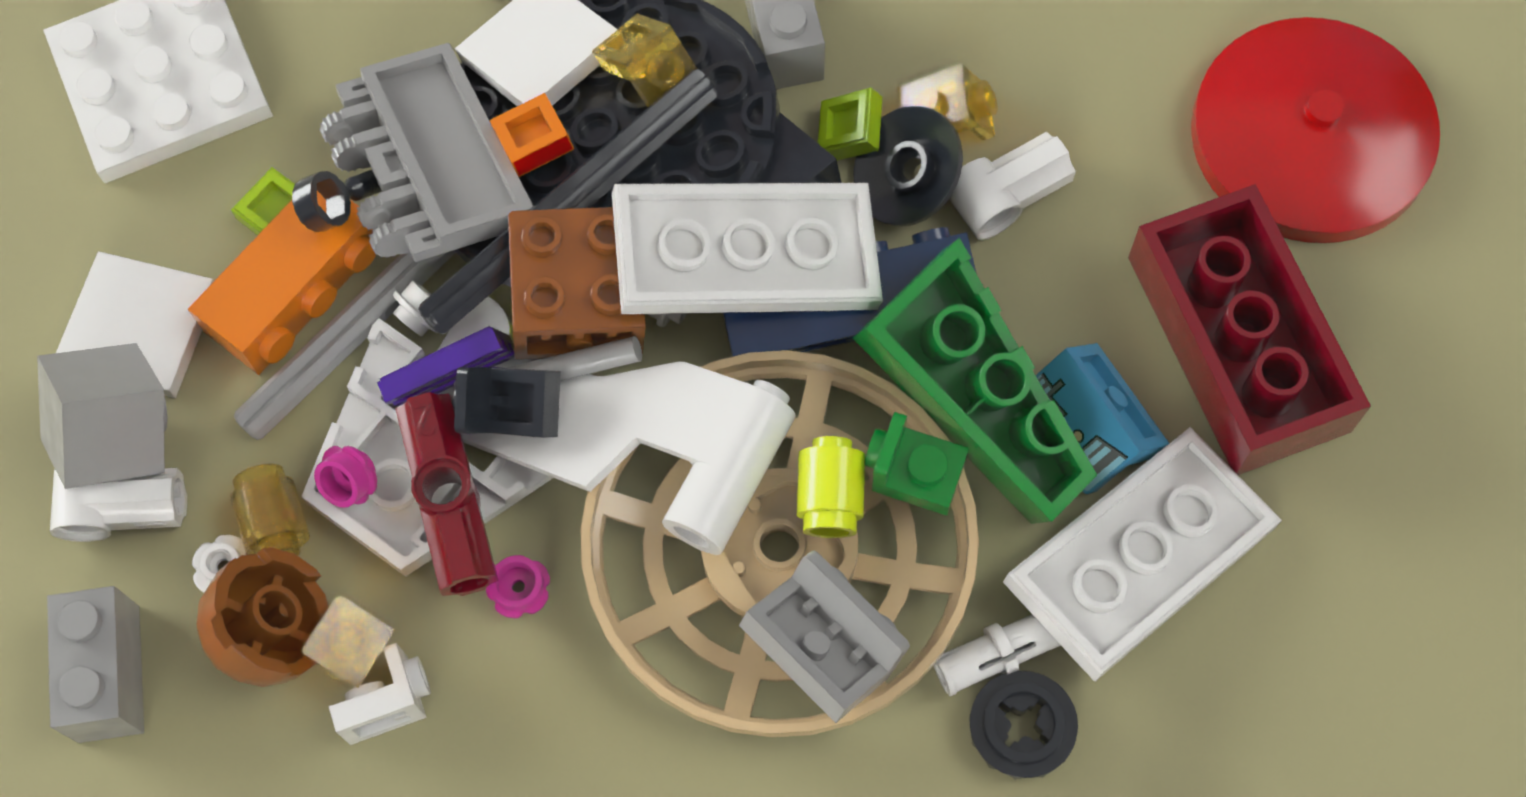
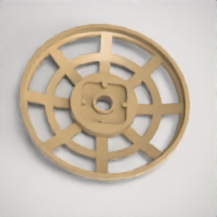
M782 350L750 352L710 362L701 366V368L742 382L779 378L806 380L798 418L795 417L784 437L793 439L787 467L767 469L722 553L714 555L701 551L707 577L673 595L664 569L663 541L664 535L673 538L677 537L663 526L662 520L689 474L692 464L680 458L669 470L658 487L652 503L615 492L619 477L638 448L637 446L591 492L587 491L581 523V565L590 604L608 643L631 674L659 699L695 720L734 733L764 737L814 735L851 725L888 707L918 684L944 654L962 622L975 582L979 548L976 505L965 469L963 468L951 503L957 543L955 568L916 563V530L909 503L873 492L874 469L865 466V474L869 479L864 484V514L883 501L886 502L895 528L896 560L858 553V533L845 538H821L806 535L803 533V519L797 517L799 451L812 447V440L822 436H838L852 440V448L864 452L865 458L868 447L860 440L836 427L823 423L831 386L856 394L880 407L891 417L894 412L907 415L906 428L949 441L947 436L918 403L894 384L861 366L821 354ZM607 517L645 529L643 536L644 570L650 594L655 602V605L621 621L612 605L604 573L603 535ZM786 532L797 540L799 548L791 559L776 562L768 559L763 554L761 544L771 533ZM813 550L817 551L831 566L840 570L849 583L853 579L890 586L888 594L878 612L888 617L893 623L903 608L910 589L949 595L943 616L923 649L900 674L888 683L884 682L837 723L826 713L810 717L780 719L751 716L760 680L771 682L793 680L776 662L766 661L767 653L746 632L740 654H736L709 640L688 620L689 617L720 600L732 611L744 617L750 608L791 578L802 558ZM670 628L676 637L697 656L721 670L733 673L734 676L724 710L703 703L671 684L644 659L635 647V644Z

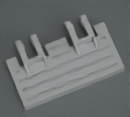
M450 43L360 68L361 77L335 84L337 94L344 108L339 112L334 111L332 114H327L326 118H322L323 122L320 123L321 128L319 130L325 142H329L330 146H335L331 149V157L337 169L340 168L341 171L346 170L349 172L352 170L356 171L358 168L365 169L371 167L382 192L377 196L372 195L370 198H365L364 202H360V207H357L359 211L357 215L363 227H367L368 230L373 229V233L369 235L371 238L369 242L375 254H379L380 258L383 256L386 258L390 256L395 257L396 254L402 255L410 252L414 262H418L494 238L509 228L508 215L511 211L530 210L533 207Z

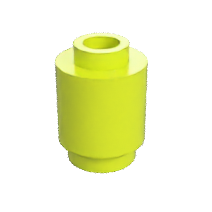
M838 436L817 437L812 440V447L799 451L797 517L803 519V533L806 535L821 538H845L857 534V521L864 518L865 453L852 448V440Z

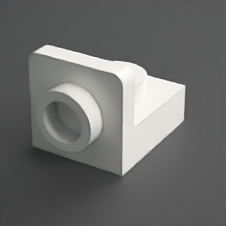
M397 643L383 647L393 684L385 686L383 682L377 681L359 685L345 693V701L329 706L336 733L350 745L427 718L421 697L427 696L431 692L424 668L418 656L408 659Z

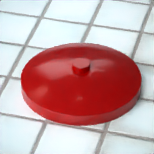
M1302 17L1278 20L1250 30L1235 39L1215 58L1204 76L1194 103L1191 136L1198 165L1208 184L1218 197L1256 184L1283 238L1307 243H1336L1370 235L1395 221L1411 206L1431 176L1436 164L1440 146V121L1435 101L1425 80L1407 57L1393 45L1368 30L1349 23L1325 18Z

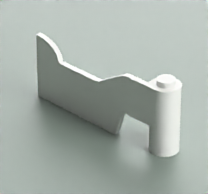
M488 296L449 330L438 350L488 326L510 335L514 343L511 319L500 305ZM514 357L495 367L508 368L540 359L515 360ZM679 361L607 376L587 374L560 381L558 437L540 438L495 433L461 434L463 442L589 492L640 443L685 459L692 464V468L662 520V524L670 533L685 543L701 551L720 555L796 415L788 405L790 401L789 396L782 389L769 382L756 380L751 385L699 366ZM451 387V388H449V389H447V390H445V391L439 393V394H447V393H449V394L452 396V399H453L454 390H453V387Z

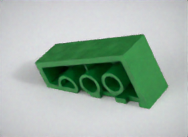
M959 237L943 249L853 339L911 399L927 412L953 443L969 448L967 458L1031 524L1052 522L1097 476V473L1055 401L1049 400L1033 372L1035 366L1023 346L1019 347L999 314L1002 311L989 287L984 288L969 262L971 256Z

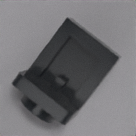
M459 367L456 373V388L453 395L455 432L464 434L495 433L540 438L558 437L561 371L505 367Z

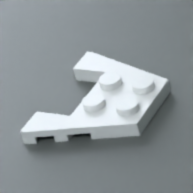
M378 318L372 325L367 337L370 343L360 367L355 366L347 385L350 392L337 423L332 422L301 497L307 505L406 577L432 560L420 508L411 492L412 475L396 410L389 406L388 403H385L377 382L380 381L379 378L426 355L420 346ZM349 445L366 453L372 460L376 470L377 489L372 495H369V499L365 503L353 504L342 508L331 504L321 495L315 483L314 472L317 465L322 462L323 454L327 449L332 446H339L342 449L344 446ZM499 456L494 459L484 472L469 463L474 484L480 494V509L484 524L553 479L551 476ZM449 483L439 487L434 492L432 503L447 504L453 501L459 495L462 486L456 483Z

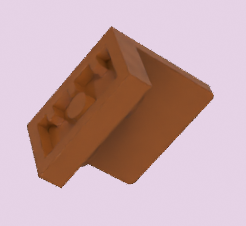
M613 207L511 211L508 215L515 360L544 359L633 336L637 337L643 355L646 327L645 314H621Z

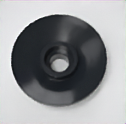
M904 106L884 115L881 118L879 150L856 156L854 163V183H868L872 217L893 226H910L923 222L936 214L952 196L961 175L963 150L959 134L948 118L926 106ZM921 164V168L914 178V171Z

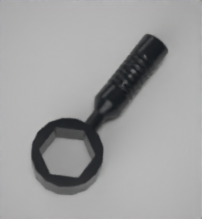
M372 169L349 177L345 183L331 172L320 171L296 182L292 191V203L295 213L303 225L314 232H324L341 226L348 220L351 213L350 200L359 201L382 192ZM317 191L326 199V213L317 203Z

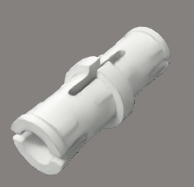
M1031 614L1004 627H1001L998 623L985 627L983 630L984 636L944 653L934 664V668L945 692L951 697L958 691L1000 672L1002 674L1007 673L1008 675L1019 671V664L1061 645Z

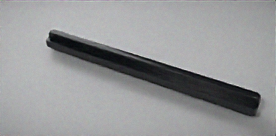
M691 70L530 210L592 207L614 187V184H618L716 99L718 93L713 81L701 70ZM509 228L420 303L418 310L433 330L439 334L447 333L511 277Z

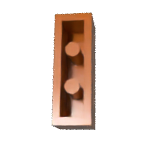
M317 191V203L326 213V199ZM291 200L187 310L205 334L257 375H260L270 363L274 364L287 355L294 344L295 336L312 318L320 317L332 306L336 299L337 291L354 272H362L372 263L376 257L369 242L371 239L369 235L373 233V229L368 230L367 227H363L357 215V212H359L357 207L359 206L351 201V213L343 225L324 232H314L300 222Z

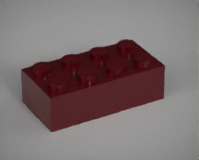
M1256 184L1139 226L1128 259L1230 468L1237 475L1344 436L1354 430L1371 407V404Z

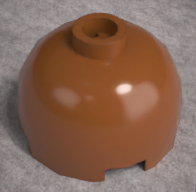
M272 547L262 548L257 554L242 555L237 559L234 558L221 568L199 600L196 623L202 649L215 668L235 681L267 687L292 681L325 658L337 637L339 613L336 605L329 609L325 593L316 583L321 577L317 569L294 553Z

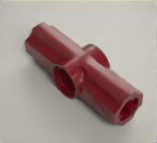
M428 392L410 397L403 405L395 408L412 475L411 492L420 508L440 593L442 596H465L485 590L487 586L499 581L480 509V494L473 481L462 434L456 433L454 429L455 409L452 396L449 393L434 394ZM449 483H456L462 486L459 495L453 501L447 504L432 503L434 492L439 487Z

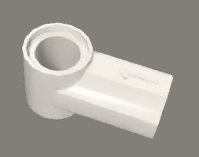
M1045 132L992 162L988 158L983 157L964 165L958 184L949 200L978 240H985L1007 229L1017 220L1025 207L1072 182L1076 171L1071 163L1069 151L1057 136L1053 137L1048 132Z
M165 468V473L69 489H64L56 470H54L50 533L56 538L78 542L99 541L108 538L111 535V530L181 527L182 520L186 516L187 493L184 485V475L178 468Z

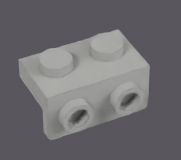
M814 550L802 558L791 578L750 608L739 624L835 723L890 677L910 647L908 640L897 630L894 623L885 615L880 614L848 582L840 570L831 566Z

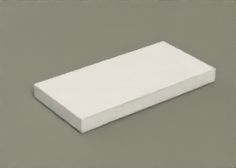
M868 183L614 184L612 205L621 314L878 310L883 302Z
M1189 427L1010 571L1003 583L1095 682L1272 532L1282 520Z

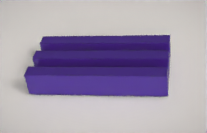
M488 326L379 378L380 381L377 384L385 403H393L395 406H400L410 397L428 392L439 394L453 387L459 367H495L514 358V344L510 335Z

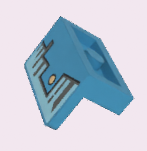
M1098 343L1065 348L1036 375L1049 400L1055 401L1097 473V476L1083 490L1085 494L1097 492L1128 465L1150 460L1170 444Z

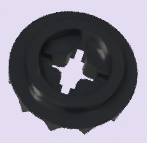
M1015 671L1008 675L1004 673L989 681L976 696L969 716L972 745L978 750L989 768L1007 774L1014 780L1033 777L1043 778L1058 768L1072 752L1078 734L1077 713L1068 694L1058 683L1049 677L1032 671ZM1037 704L1040 705L1041 709L1036 715L1038 718L1033 728L1040 734L1039 739L1046 745L1038 739L1034 741L1032 738L1024 736L1018 742L1014 741L1008 747L1005 743L1008 740V733L1012 724L1005 717L1006 713L999 707L1007 713L1012 712L1017 716H1022L1027 710L1032 711Z

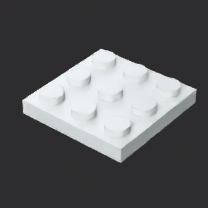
M119 0L43 30L94 167L104 183L273 117L225 0Z

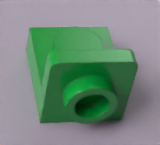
M894 412L888 431L879 428L875 429L866 454L865 466L874 469L872 491L947 516L969 448L906 428L907 415Z

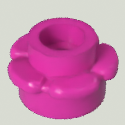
M349 445L344 446L342 449L339 446H332L327 449L323 454L322 462L317 465L314 472V479L319 492L328 502L337 507L345 508L353 504H363L368 501L369 495H372L377 489L376 470L372 460L366 453Z
M513 555L501 560L495 566L499 581L487 586L486 594L490 600L495 601V609L498 613L507 618L517 619L523 613L535 614L544 607L549 598L546 586L550 583V576L542 563L536 560L532 561L523 555ZM516 582H523L525 584L522 592L517 593L513 591V585Z

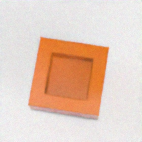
M545 93L489 120L518 177L574 150L565 128Z

